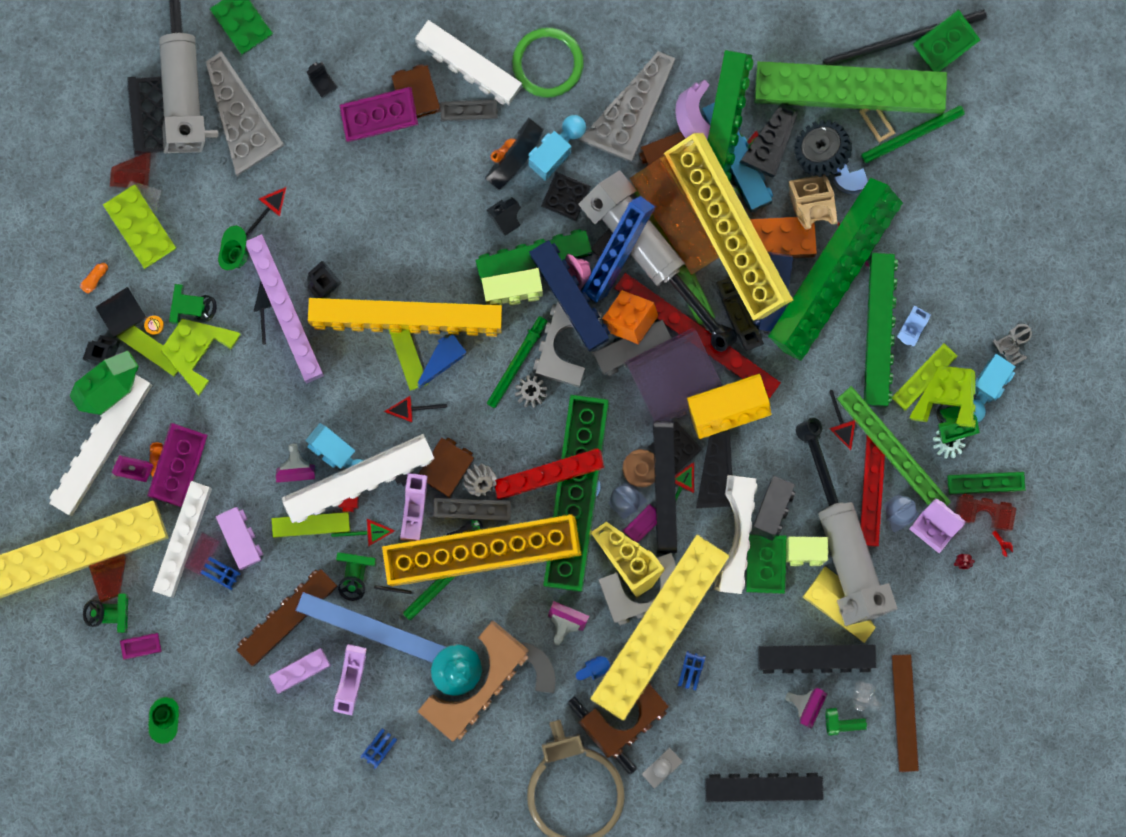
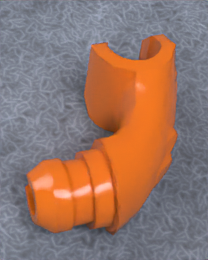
M516 139L505 141L501 148L493 151L490 156L491 160L499 163Z
M106 263L97 264L82 281L80 288L88 294L96 289L97 283L106 274L108 265Z
M154 442L150 445L149 462L154 465L151 471L152 477L154 476L163 448V444L159 442Z

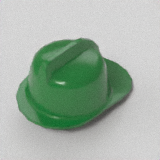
M237 225L231 226L223 234L218 262L224 270L239 269L248 260L247 236L242 227Z
M161 697L149 709L148 731L152 740L156 743L165 744L172 741L177 734L179 706L172 698Z

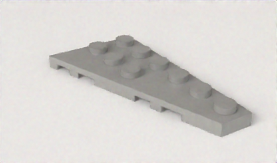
M221 51L206 61L235 173L236 176H239L282 148L284 144Z
M658 51L579 141L632 163L675 62V58Z

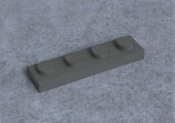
M434 498L433 518L510 521L511 501Z

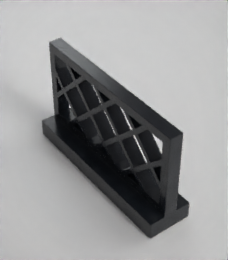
M162 77L127 78L134 155L164 152L163 147H158L159 145L163 146V138L159 140L152 134L158 126L162 128L163 125L161 123L164 120V116L159 122L151 116V113L156 108L164 113V109L159 106L163 101V97L157 103L148 97L155 89L163 95L162 90L157 87L162 82ZM139 83H148L153 88L145 94L140 90ZM146 99L154 105L149 113L142 109L141 105ZM147 118L156 123L151 131H148L143 126ZM149 136L158 142L154 148H145V141Z

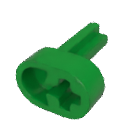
M826 708L825 717L828 736L839 735V732L867 730L866 718L838 720L837 708Z

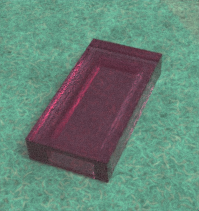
M202 533L184 567L202 576L200 572L202 570L205 571V563H209V556H213L220 542Z

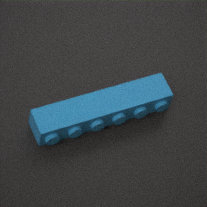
M715 102L702 108L701 111L709 125H711ZM738 131L739 140L734 149L735 161L731 165L730 172L737 186L741 189L742 197L751 213L771 204L773 193L769 187L766 188L763 182L765 180L763 173L739 163L747 152L749 145L744 136L741 137Z

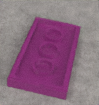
M410 87L339 105L346 142L418 125L412 88Z
M170 423L147 494L148 497L178 507L183 506L208 435Z

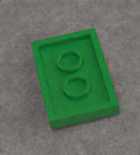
M222 0L210 8V11L241 55H244L273 35L250 0Z
M956 10L912 45L931 71L940 72L978 43L980 38L960 10Z
M749 534L750 548L747 551L746 592L785 594L787 536H775L773 541L756 534Z

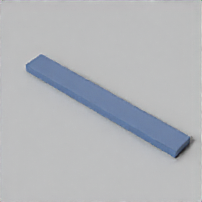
M304 592L296 609L298 612L432 663L437 654L446 648L443 645Z

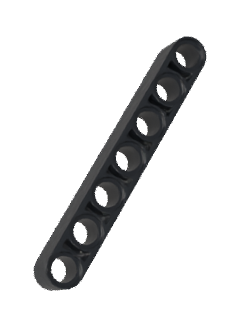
M653 421L657 554L677 553L673 421Z

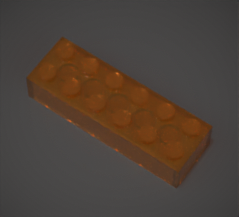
M665 155L630 177L641 197L655 206L652 213L680 258L684 261L691 275L719 258Z

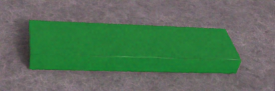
M1024 472L947 475L948 495L1026 491Z

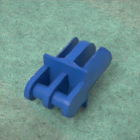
M209 556V561L224 569L220 571L205 563L204 567L220 576L216 578L203 570L200 573L232 590L233 583L237 582L236 578L241 573ZM228 570L233 571L231 577L226 575ZM224 577L229 579L227 584L222 582Z
M689 651L686 652L678 686H682L687 668L690 670L685 688L689 689L693 673L697 671L692 689L697 690L705 655L701 657L697 653L690 654ZM687 659L693 660L691 666L686 665ZM696 661L701 662L700 668L694 667Z
M598 656L585 662L586 668L579 670L576 673V678L584 680L591 676L595 680L605 675L610 669L608 659Z
M383 728L360 756V758L364 757L368 760V764L372 763L375 769L398 740L394 737L387 748L381 752L380 750L391 737V734L387 733L377 748L374 746L385 732ZM370 748L375 751L372 756L367 753ZM377 753L382 756L379 761L374 758Z

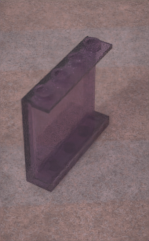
M694 328L625 361V365L630 370L653 421H670V419L676 416L679 418L688 413L687 410H689L688 397L722 386L704 345Z

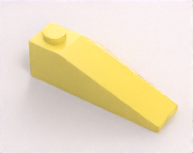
M608 522L603 523L591 532L636 598L652 588L665 569L652 552L644 549Z
M824 566L802 597L865 643L876 627L871 620L845 626L837 600L845 597L839 577Z

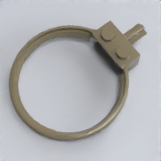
M561 719L549 722L554 741L541 744L544 758L534 770L527 790L530 814L536 825L547 836L565 837L550 830L539 817L534 801L535 786L539 776L546 768L545 763L587 752L586 756L599 761L610 771L617 787V806L612 818L601 830L586 836L603 837L614 827L623 809L624 787L622 779L615 766L605 756L582 745L579 734L565 737Z

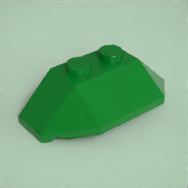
M129 351L110 357L75 382L70 397L79 411L102 415L131 393L139 366Z

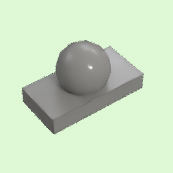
M669 747L642 773V776L655 789L683 761Z

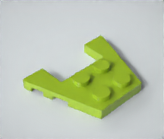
M182 318L161 348V352L183 376L194 392L200 396L208 385L209 380L193 371L213 340H217L229 349H232L241 334Z
M939 366L909 418L914 421L928 422L933 403L961 406L956 423L960 426L975 428V420L973 419V412H975V405L973 404L975 371L967 368Z

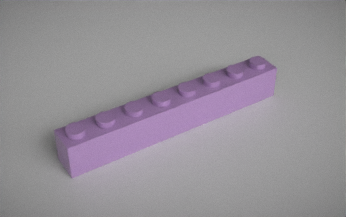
M261 234L246 241V247L305 382L309 383L323 377L324 374L263 235Z

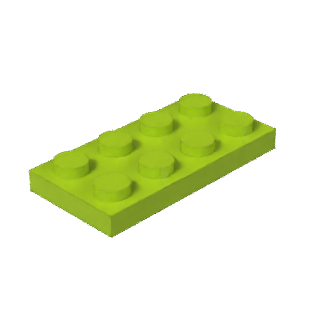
M135 184L103 204L144 269L177 249Z

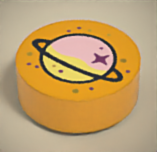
M150 316L145 320L144 327L149 334L158 335L164 329V322L158 316Z

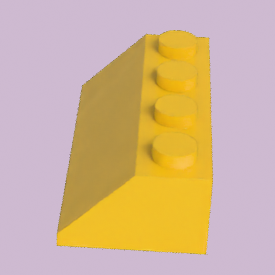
M760 374L687 398L692 424L699 439L772 415L769 399Z

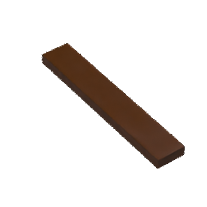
M911 654L891 655L899 772L919 771Z

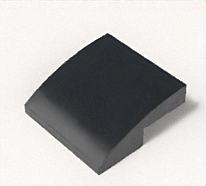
M128 287L96 306L98 313L114 338L147 318Z

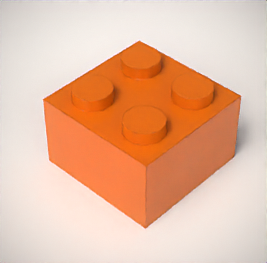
M622 290L602 320L610 334L639 345L657 319L658 313L654 302Z

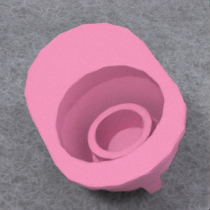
M567 254L565 260L570 267L568 272L571 277L575 275L580 283L578 288L581 290L591 275L590 263Z

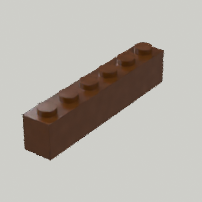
M317 569L308 576L310 579L308 582L299 584L294 589L295 594L291 598L287 596L280 603L281 607L277 611L272 610L266 616L267 621L263 625L260 623L252 629L253 634L249 638L244 637L237 644L239 647L236 650L252 667L256 666L308 616L296 611L303 592L325 600L338 587L322 569L319 571Z

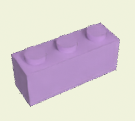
M235 507L215 516L240 570L262 561L260 556L263 555L259 544L255 546L253 541L255 534L251 527L247 528L245 521L248 519L244 510H239L238 507Z
M320 648L275 672L269 678L277 693L280 694L327 669L331 664L323 649Z

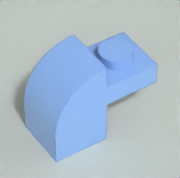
M843 163L844 168L842 170L837 168L836 175L839 174V176L833 179L835 186L847 194L861 192L868 182L864 169L849 173L847 165Z
M913 306L897 335L901 342L906 345L915 346L930 318V314Z

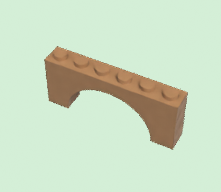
M494 620L478 637L485 644L490 657V672L483 688L473 697L457 702L445 701L432 694L417 711L452 741L456 738L460 740L466 734V726L469 723L473 725L480 717L477 714L480 709L485 710L492 702L490 697L493 694L497 696L504 688L501 685L504 680L507 679L509 681L516 673L514 668L518 664L522 666L528 659L526 654L529 650Z

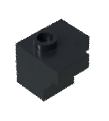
M513 197L505 202L500 200L486 210L498 229L505 236L521 226L517 220V213L521 207Z
M321 261L308 273L311 277V283L307 288L316 298L324 299L342 283L324 261Z
M100 335L97 341L92 340V342H88L82 360L98 365L102 361L116 355L120 341Z

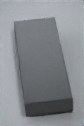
M497 100L440 102L441 121L498 119Z

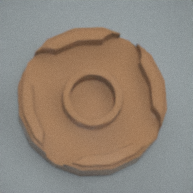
M639 449L631 452L625 458L622 470L628 483L635 487L644 488L655 482L654 454L652 452Z

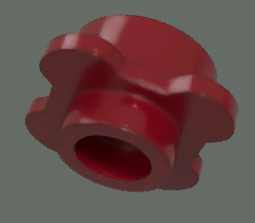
M960 554L956 556L954 566L966 570L973 567L975 560L969 554Z

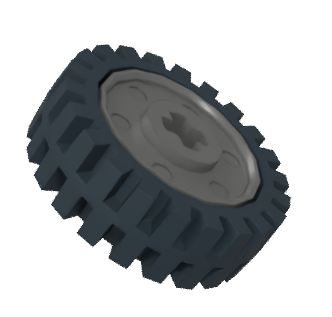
M820 120L819 125L817 122H813V127L806 126L807 131L802 130L800 132L801 136H797V142L794 143V153L798 163L806 173H810L812 176L817 174L818 177H823V174L826 177L831 176V171L836 174L837 168L842 170L844 168L843 163L847 165L849 162L848 158H851L852 143L846 130L834 121L832 123L831 120H827L825 123L824 120Z

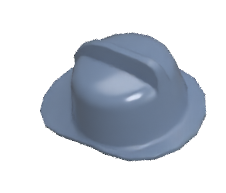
M624 482L623 485L613 490L609 505L623 519H626L635 511L637 512L638 508L645 504L647 500L633 485Z
M900 494L883 504L887 521L890 522L893 532L899 531L913 522L919 514L916 511L914 500Z

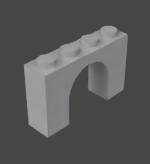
M557 302V305L553 304L550 315L553 316L551 323L547 322L545 328L546 340H542L539 351L542 352L540 359L536 358L533 369L536 370V375L580 388L585 368L561 360L554 351L553 344L558 333L566 328H574L559 302ZM598 312V314H599V316H600V318H598V320H599V322H600L601 317H602V313H599V312Z
M672 553L657 558L665 569L659 577L660 590L676 567ZM617 573L598 580L614 624L619 623V626L629 623V618L637 616V619L643 618L654 601L652 600L644 604L631 601L625 595Z

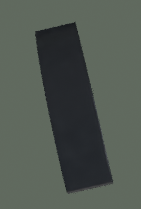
M528 118L518 131L519 136L499 164H494L484 179L498 190L506 185L528 159L529 153L535 148L543 129L532 119Z
M728 277L716 282L729 320L745 351L764 345L757 327L754 326L748 310L731 278Z

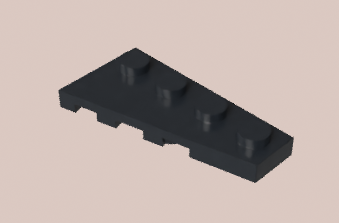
M781 103L739 163L774 178L799 111Z
M730 430L709 436L696 509L731 507L725 495L727 476H733Z

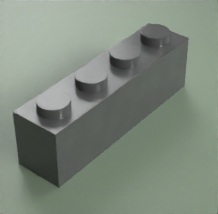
M663 320L650 327L639 345L626 339H621L594 352L593 356L602 374H607L609 377L619 372L618 368L625 366V368L631 367L636 364L635 360L641 357L645 360L653 356L652 352L658 349L662 352L670 348L669 344L673 340Z

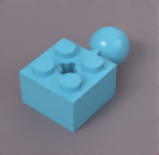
M578 115L568 116L562 123L560 135L555 131L552 134H546L541 140L542 145L539 148H533L529 153V167L545 181L571 154L569 140L579 139L584 135L586 131L584 119Z
M997 354L990 358L975 381V394L977 396L973 399V404L975 405V412L973 414L975 413L978 422L982 421L985 417V403L992 400L996 401L997 398L999 399L1005 390L1003 385L1010 382L1015 375L1013 370L1016 366Z
M321 423L305 440L309 444L307 448L318 456L322 454L324 456L322 460L333 468L337 466L341 469L343 466L347 469L364 461L362 459L353 460L350 458L355 450Z

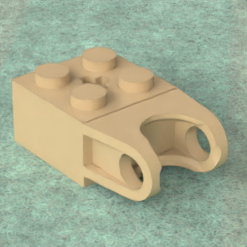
M825 174L823 177L813 176L789 181L791 203L798 220L805 229H811L812 223L819 220L828 221L830 224H837L834 192Z

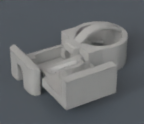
M1026 324L1017 325L1009 331V335L998 341L996 339L993 340V345L997 348V352L1003 355L1004 351L1005 359L1013 365L1027 358L1020 354L1018 350L1020 348L1017 347L1026 343L1032 336L1031 328ZM1017 328H1026L1025 330L1015 335V331ZM1027 332L1029 333L1026 340L1021 341L1017 339Z

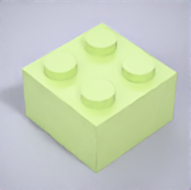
M788 537L786 539V562H790V566H802L804 563H810V566H821L828 561V537Z

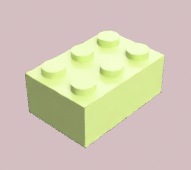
M538 268L482 278L486 305H502L503 303L517 305L521 303L520 300L528 299V302L540 300L539 297L543 296Z

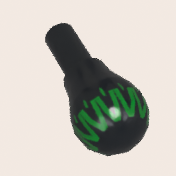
M473 519L460 527L459 530L447 533V536L483 530V524L481 521Z

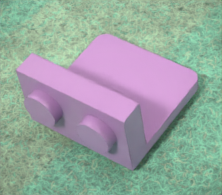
M934 499L909 529L940 553L950 539L965 525V521L943 502Z

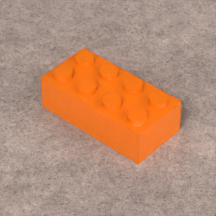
M797 217L750 219L767 252L789 254L793 258L816 256L815 222L812 223L811 229H805Z

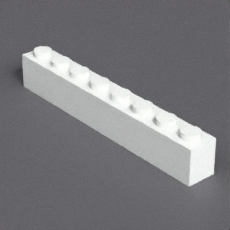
M135 375L131 393L100 415L102 417L98 424L95 423L90 431L92 435L89 440H85L81 445L80 450L82 451L79 456H75L71 461L70 471L62 476L60 480L62 484L58 490L55 489L52 492L49 504L73 516L151 389V383Z
M424 434L282 497V501L292 523L296 521L300 523L313 513L317 515L324 512L325 508L331 505L333 507L340 505L346 498L358 497L361 494L360 492L366 489L368 491L373 490L384 481L386 483L391 482L399 474L411 473L414 470L413 468L419 465L421 467L426 466L432 462L431 460L434 459V456Z

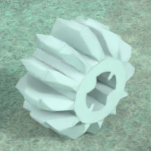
M939 430L936 432L938 437L933 438L934 442H938L933 448L940 447L937 454L940 455L944 451L945 459L948 458L949 453L952 458H955L956 453H962L959 447L964 448L966 444L960 442L965 438L954 440L951 447H949V444H943L939 438Z

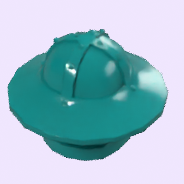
M452 645L441 650L434 658L431 666L432 681L437 689L444 694L453 696L462 695L472 690L479 682L482 673L481 660L477 653L468 646Z

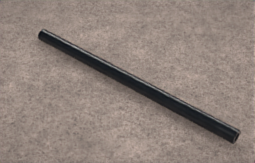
M980 10L964 15V17L970 24L986 19L987 15L985 10ZM938 24L825 58L823 63L834 66L918 40Z

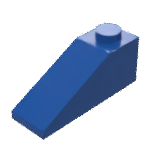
M453 334L451 336L445 335L438 341L439 344L418 381L417 386L419 389L466 356L467 352Z

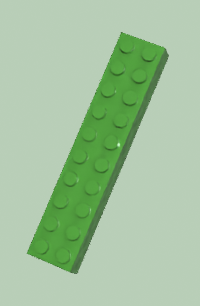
M757 61L754 103L778 105L783 103L795 106L943 114L946 109L947 72Z

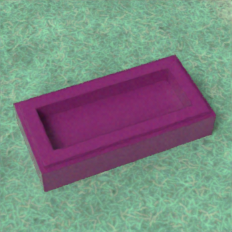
M648 504L622 531L631 540L638 543L657 524L656 509L651 504Z
M158 633L120 641L123 660L162 652Z

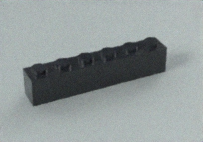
M876 645L758 646V670H763V674H774V670H782V673H794V669H801V673H813V669H821V673H833L832 669H840V673H851L852 669H859L860 672H871V668H876Z
M760 773L748 774V777L740 778V774H728V778H721V774H709V778H705V802L823 800V777L818 776V773H806V777H799L798 773H787V777H779V773H767V777H760Z

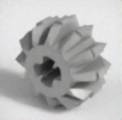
M527 375V382L522 378L519 380L523 386H515L517 390H521L516 392L515 396H522L518 400L519 403L526 400L524 407H528L529 402H532V408H535V401L540 405L542 404V400L539 397L546 398L547 395L541 392L546 391L547 387H540L544 383L543 380L536 383L537 376H534L533 381H530V376ZM528 387H532L533 390L536 389L533 396H529V393L526 394Z
M481 463L479 467L474 464L472 470L467 469L468 474L464 475V486L470 494H475L479 497L481 493L486 496L487 491H492V486L496 485V474L491 467Z

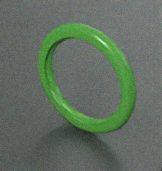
M540 28L528 33L519 41L513 53L512 68L516 79L522 83V87L526 91L540 97H556L568 92L577 84L583 70V55L576 40L568 33L555 28ZM538 38H557L563 41L572 51L574 57L573 72L567 81L560 86L554 88L538 87L532 84L523 73V53L526 47Z

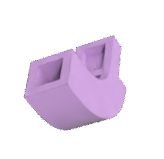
M705 80L699 84L694 83L678 97L676 119L685 138L693 133H704L708 140L710 125L704 120L699 109L700 99L710 85Z
M408 473L400 536L402 541L412 542L420 540L427 493V476Z
M347 644L343 671L333 711L353 715L366 661V648Z

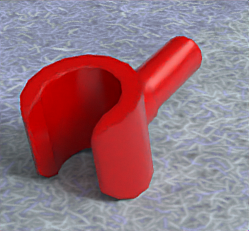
M996 530L992 532L1001 545L1002 555L1007 557L1006 548L1010 549L1013 553L1012 544L1005 542Z

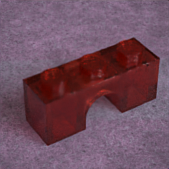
M963 494V496L957 497L954 513L958 514L965 523L973 524L975 523L976 514L979 511H986L992 518L991 528L1010 532L1013 530L1017 508L1012 507V503L1000 502V504L993 503L992 499L982 498L981 500H976L973 495Z

